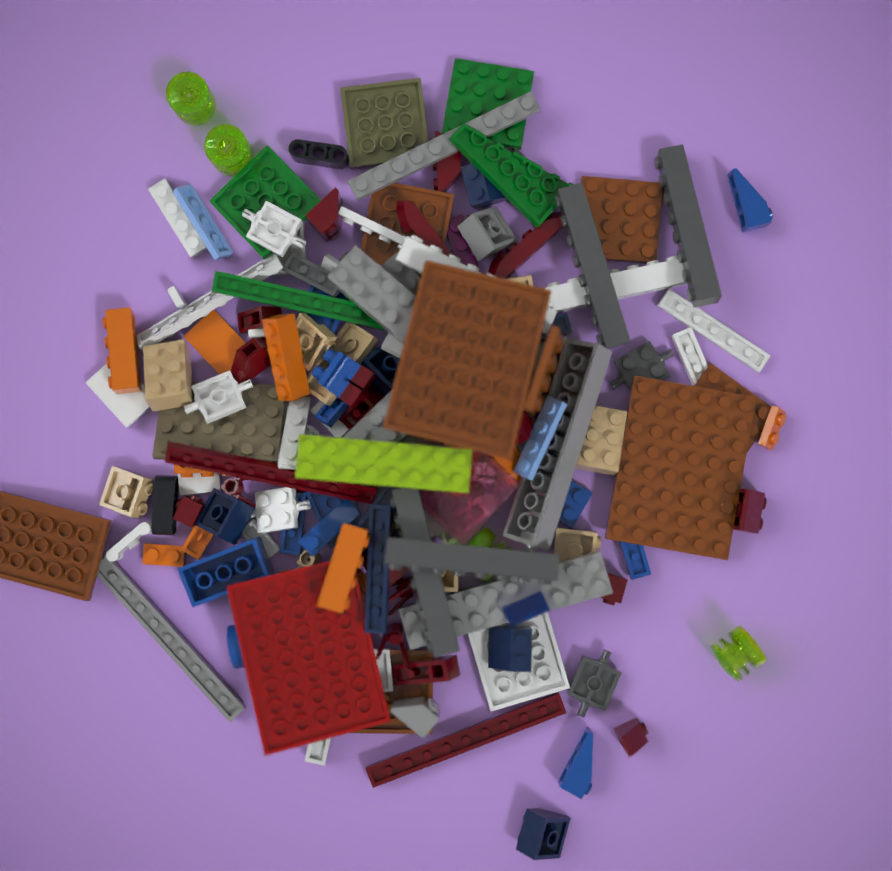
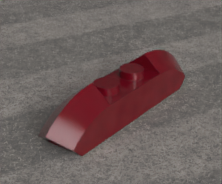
M397 201L398 220L406 235L414 231L415 234L413 236L422 239L424 245L428 247L434 245L442 250V254L449 256V254L453 255L413 202Z
M551 213L537 228L531 223L534 230L529 229L522 236L523 240L518 245L516 243L512 244L507 249L508 254L500 251L491 262L488 273L498 278H509L562 229L560 221L562 213Z

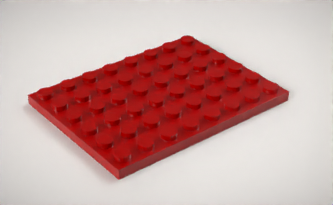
M330 561L226 586L264 756L391 722L371 634L364 633L365 609L358 578L354 589L350 588L348 597H351L350 604L347 610H343V613L316 605Z

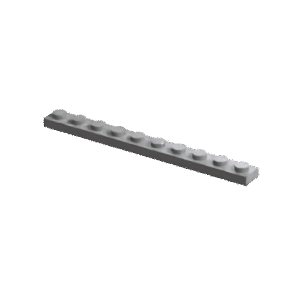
M532 91L465 124L485 134L486 138L539 113L541 109ZM459 127L348 180L356 200L359 201L459 152L448 140Z
M105 556L101 560L97 577L222 715L231 722L247 706L115 561L107 560Z

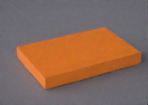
M212 310L207 316L203 317L183 336L219 375L231 371L236 350L246 343L215 310Z

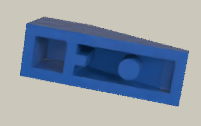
M737 168L732 169L727 176L742 232L768 226L773 218L771 208H768L767 202Z
M345 499L298 542L312 557L315 556L339 534L342 523L350 524L360 514L359 510L349 500Z
M586 727L557 781L560 788L580 799L583 798L584 794L587 795L592 787L593 732L590 728Z

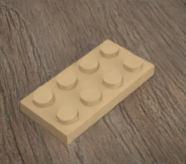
M346 322L336 335L335 343L337 346L334 351L337 353L340 351L361 365L362 360L366 358L378 339L359 326ZM327 362L326 366L323 369L326 370L330 363ZM310 371L307 376L310 393L330 407L337 396L320 385L318 380L312 375L313 371Z

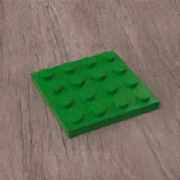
M455 58L442 134L530 92L534 71ZM526 119L487 139L495 143L499 142L504 147L508 146L512 149L518 148L521 150Z
M268 145L209 200L263 259L269 256L272 251L246 237L251 228L252 221L242 217L244 210L248 209L256 214L262 209L264 203L268 201L304 222L307 219L305 215L321 201Z

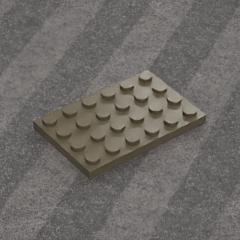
M252 384L253 388L242 391L245 409L208 424L199 409L186 414L184 407L160 410L152 457L155 460H165L167 444L169 441L278 463L285 401L278 400L275 385Z

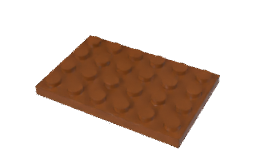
M0 491V578L83 601H91L112 520Z

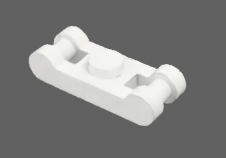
M152 522L139 524L108 550L106 553L107 560L111 562L121 560L128 548L132 550L140 543L139 539L142 536L152 534Z

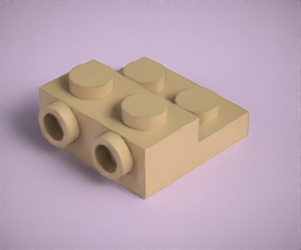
M299 313L296 324L305 368L308 371H313L317 365L324 368L327 361L323 359V356L328 349L335 350L337 336L325 325H318L306 313Z
M112 466L99 505L126 516L141 519V516L148 509L146 502L148 496L153 493L154 479Z
M556 527L553 554L560 555L559 561L594 552L596 548L600 549L601 536H598L597 531Z

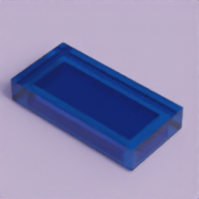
M542 590L502 607L511 627L550 611Z

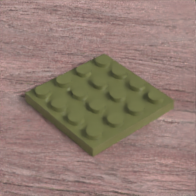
M421 78L340 88L350 169L379 166L429 141Z

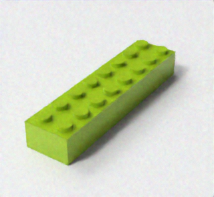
M299 434L295 478L469 493L472 450Z

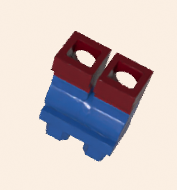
M328 349L323 359L329 362L330 365L326 370L317 365L312 375L318 380L320 385L355 409L365 393L349 383L348 380L367 391L377 375L340 351L337 353Z

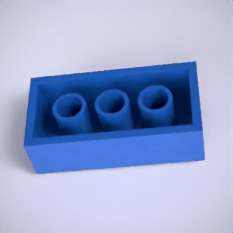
M260 536L178 568L192 608L228 594L226 587L228 585L275 574Z

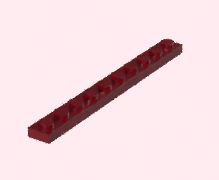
M169 441L167 444L165 463L371 505L373 504L377 485L295 478L296 469L278 468V463Z
M557 692L368 765L365 769L372 787L375 788L567 712L560 694Z

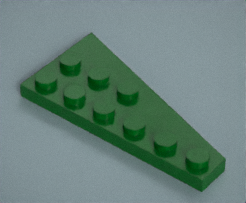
M465 123L448 139L536 228L556 208L554 197H556L558 189L574 185L571 182L566 183L561 180L560 176L555 173H548L542 169V166L515 151L512 153L505 149L503 144L487 139L485 134Z

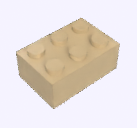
M184 339L143 346L145 400L152 411L183 407L193 403L191 351Z
M595 406L575 469L611 476L618 472L627 411Z

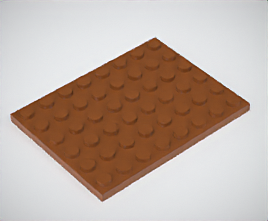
M425 260L383 428L511 459L552 290Z
M634 375L627 408L619 470L615 476L605 539L728 560L756 397Z

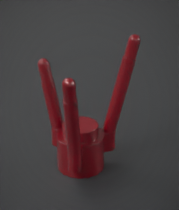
M239 477L235 479L229 478L221 486V489L226 494L235 496V498L240 499L254 508L256 507L255 503L241 494L244 490L242 481L248 479Z
M401 577L389 586L399 585L395 587L398 592L389 597L388 603L399 596L403 598L388 612L389 616L397 611L407 600L412 598L413 593L417 592L416 590L413 591L409 577L406 579Z
M392 623L387 627V633L382 634V641L378 648L376 659L380 658L387 640L393 645L400 644L406 671L409 672L410 667L404 645L403 627L401 623Z

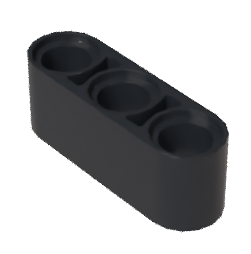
M295 139L289 144L291 157L297 163L343 169L349 163L347 151L340 145ZM303 148L302 154H294L296 149ZM317 151L324 152L320 158L314 157V154ZM337 154L344 155V158L340 161L334 159Z
M155 476L151 523L153 535H175L177 521L173 517L177 511L175 506L178 502L179 493L178 476Z

